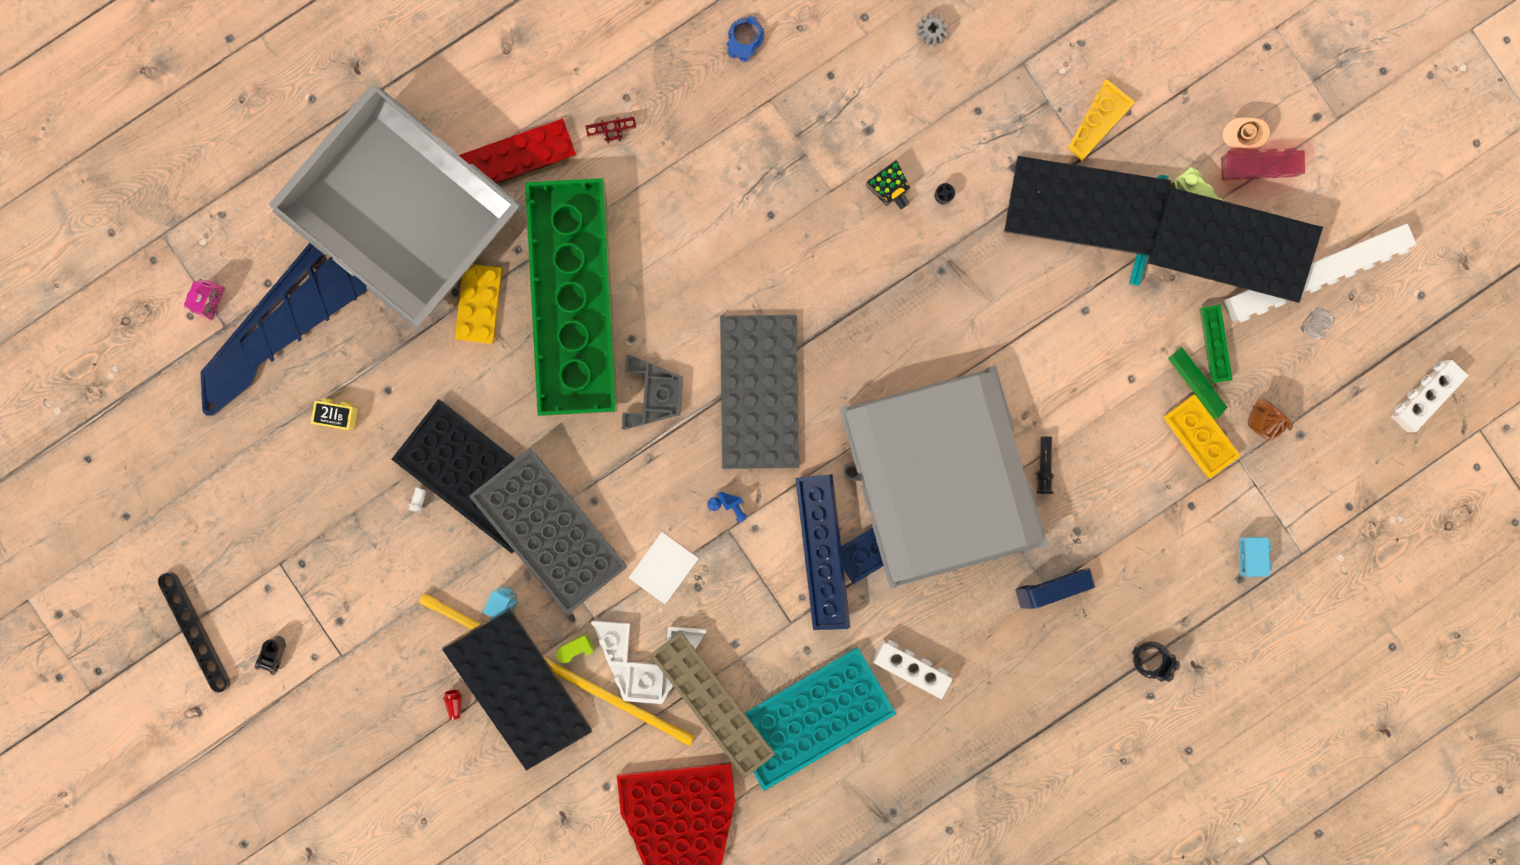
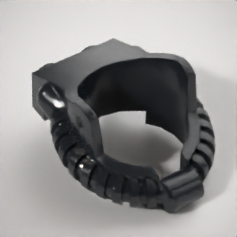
M1153 641L1142 643L1139 647L1135 646L1132 651L1136 670L1146 678L1158 679L1160 682H1170L1174 679L1175 671L1180 668V662L1176 660V656L1170 654L1169 650L1160 643ZM1142 650H1159L1160 654H1162L1161 666L1154 671L1144 669L1139 657Z

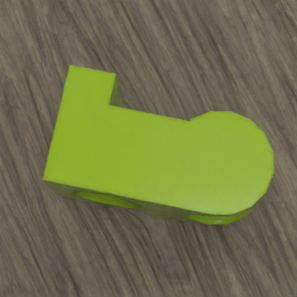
M586 633L562 645L558 649L556 657L559 662L568 663L574 656L585 652L586 656L592 654L595 648Z

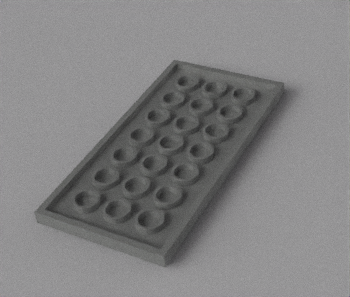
M797 315L720 316L722 469L799 468Z
M531 447L469 495L566 615L627 568L625 562Z

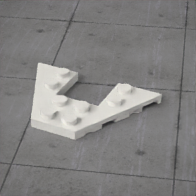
M592 620L591 624L598 636L599 643L603 648L604 655L613 672L623 700L662 704L673 685L657 664L628 662L630 623ZM668 626L667 641L681 631L696 650L707 629Z

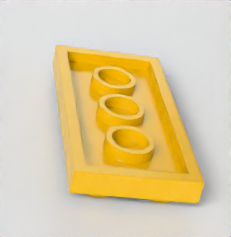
M473 264L462 276L455 340L494 344L503 268Z
M1195 394L1162 417L1207 479H1211L1241 456Z

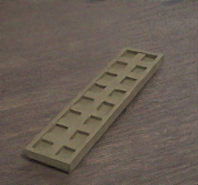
M681 631L650 654L653 661L744 778L775 755L774 750Z

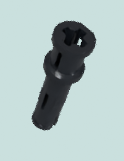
M1041 436L1040 473L1037 475L1039 484L1036 494H1054V491H1052L1054 475L1051 473L1052 437ZM1045 450H1047V461H1045Z

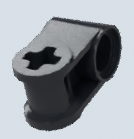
M274 636L263 643L255 663V669H263L270 672L271 675L277 673L286 647L284 638ZM272 642L276 644L277 650L272 648Z

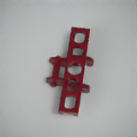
M616 117L617 120L607 122L601 120V123L585 125L587 136L603 134L604 136L606 135L604 140L607 141V144L612 140H619L621 142L623 137L620 133L622 131L637 128L635 117L623 119ZM633 121V125L627 126L626 122ZM613 123L614 129L609 130L607 125ZM595 128L596 131L594 133H590L588 129ZM617 131V136H608L609 132Z

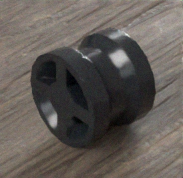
M940 184L934 193V198L939 204L946 205L954 198L955 189L951 184Z

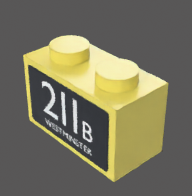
M322 398L321 401H314L311 424L345 430L355 429L358 408L352 407V403L341 401L340 404H334L333 399Z

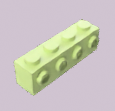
M1192 167L1185 170L1171 182L1173 188L1222 200L1214 194L1213 187L1203 181L1201 173Z

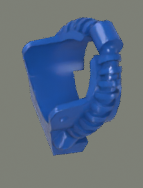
M752 16L737 19L728 30L727 54L731 58H739L744 63L746 61L749 62L750 56L755 54V49L761 46L765 37L762 25L757 22V18ZM749 23L757 29L758 36L751 44H740L734 37L735 31L739 26Z

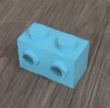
M1239 537L1241 576H1270V571L1272 570V563L1269 560L1271 542L1268 537Z
M506 586L493 590L483 613L494 617L509 607L514 610L517 604V600H515L517 594L513 593V589Z

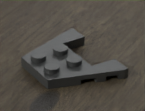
M626 355L625 372L644 373L645 387L643 413L623 412L622 429L626 430L681 415L683 377L631 355Z

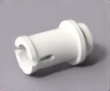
M415 487L411 504H408L410 506L409 510L420 513L421 509L423 510L422 505L428 491Z

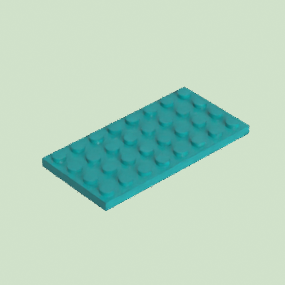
M858 646L744 712L775 752L773 757L758 767L753 773L763 791L896 715L893 706Z

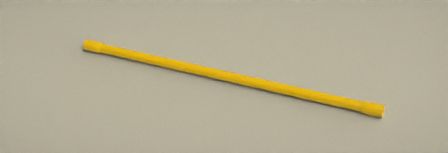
M426 593L419 600V604L437 611L471 630L480 625L475 620L442 604L439 600ZM546 659L557 676L690 746L694 735L661 720Z

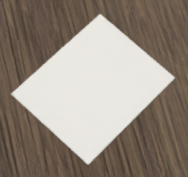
M661 532L628 578L663 604H666L699 558Z

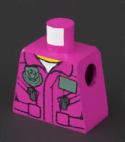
M209 280L194 281L190 291L187 293L184 307L192 313L212 321L225 287Z

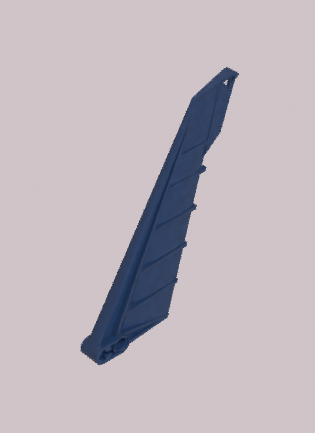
M309 243L200 372L203 413L206 416H214L252 385L258 366L268 358L273 362L275 360L274 354L296 339L300 342L303 334L322 321H329L331 315L351 301H356L357 297L365 293L367 285L343 269L333 260L332 256L314 272L313 267L325 255ZM308 273L309 278L288 297L287 294ZM283 299L284 302L262 322V319ZM257 325L258 327L247 336V334ZM209 402L217 406L210 410Z

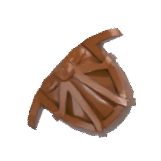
M1258 399L1255 405L1252 406L1253 409L1248 418V426L1257 435L1272 441L1285 432L1286 427L1288 430H1292L1293 424L1289 417L1266 399Z

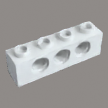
M1453 360L1439 361L1435 364L1432 373L1423 377L1417 389L1410 391L1407 395L1408 398L1394 408L1395 412L1390 417L1406 432H1417L1469 376ZM1440 377H1442V379H1443V384H1442V385H1440V383H1439V378H1440ZM1427 391L1430 393L1429 399L1426 397ZM1414 405L1417 407L1416 413L1413 412Z
M890 639L888 642L885 640L881 642L872 659L873 663L940 699L943 698L953 680L948 670L939 667V669L933 667V663L925 658H922V660L916 658V654L909 649H905V651L899 649V644ZM895 654L901 655V660L898 663L891 661L892 656ZM912 663L918 664V669L915 672L908 671V667ZM932 672L935 674L932 681L925 680L927 673Z

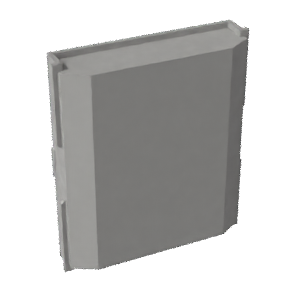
M371 84L269 203V206L273 208L272 212L324 255H331L333 260L343 269L367 285V290L420 332L424 327L422 324L424 320L436 309L505 227L515 212L518 211L520 213L524 206L476 166L464 161L452 147L438 136L435 137L431 133L432 130L379 86L376 88Z
M996 366L854 406L839 408L857 473H860L862 480L861 488L867 509L871 513L872 527L890 589L1048 545L1030 481L1025 478L1012 433L1014 426Z

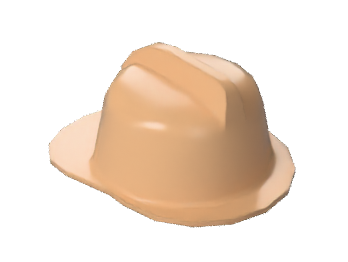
M1235 118L1223 130L1224 142L1234 148H1258L1266 143L1270 136L1268 124L1258 118Z

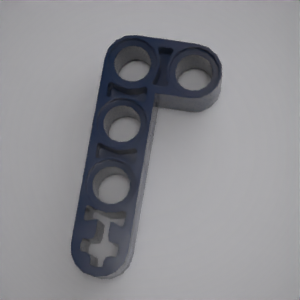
M1085 568L1037 585L1021 586L1016 588L1015 591L1020 608L1035 609L1091 590L1096 586L1091 569Z

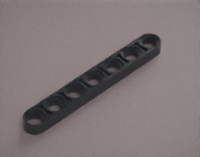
M173 572L160 575L158 585L210 688L218 693L225 691L230 686V678L179 577ZM166 576H170L173 579L171 586H167L164 583ZM175 593H179L181 595L180 603H175L173 601V595ZM183 610L189 611L190 618L188 620L182 618L181 613ZM192 627L198 629L199 634L197 637L191 636L190 629ZM200 644L206 645V654H201L199 652L198 648ZM209 661H213L216 664L215 671L208 670L207 663ZM217 678L224 680L225 685L223 688L216 686Z

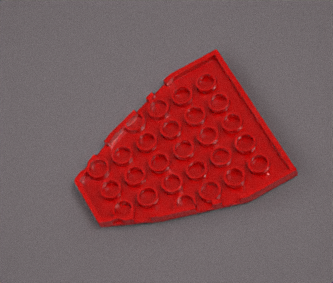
M731 762L617 774L620 813L629 829L630 836H632L643 865H721L735 805Z

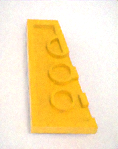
M1105 79L1073 137L1068 150L1083 161L1134 106L1135 102L1109 80Z

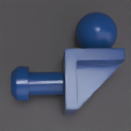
M719 492L717 493L719 498L711 497L707 502V506L711 511L719 510L721 503L726 511L732 508L739 523L747 519L746 513H743L739 506L743 502L742 497Z

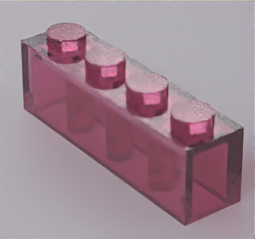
M1287 148L1285 151L1267 149L1266 152H1259V150L1254 149L1248 150L1246 153H1239V150L1228 151L1225 156L1221 157L1222 181L1299 177L1305 174L1304 150L1297 151V148Z

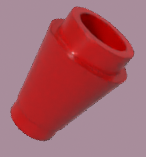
M460 690L446 691L443 700L449 719L456 720L461 718L462 694H460Z

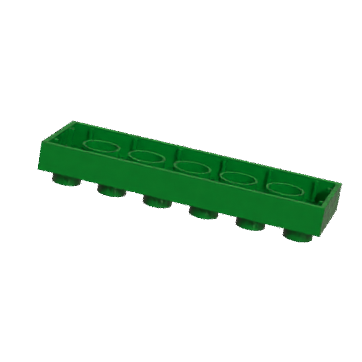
M603 178L525 182L537 416L618 412L605 181Z

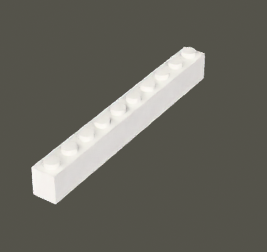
M1408 223L1313 262L1303 292L1310 290V293L1322 289V284L1327 283L1331 285L1339 282V277L1345 275L1348 278L1357 274L1356 270L1360 268L1367 270L1374 267V262L1380 260L1383 263L1393 259V254L1398 253L1400 256L1410 252V247L1417 244ZM1250 290L1223 300L1231 320H1239L1240 323L1251 319L1250 315L1253 313L1260 315L1269 311L1268 307L1272 305L1276 308L1286 304L1285 299Z

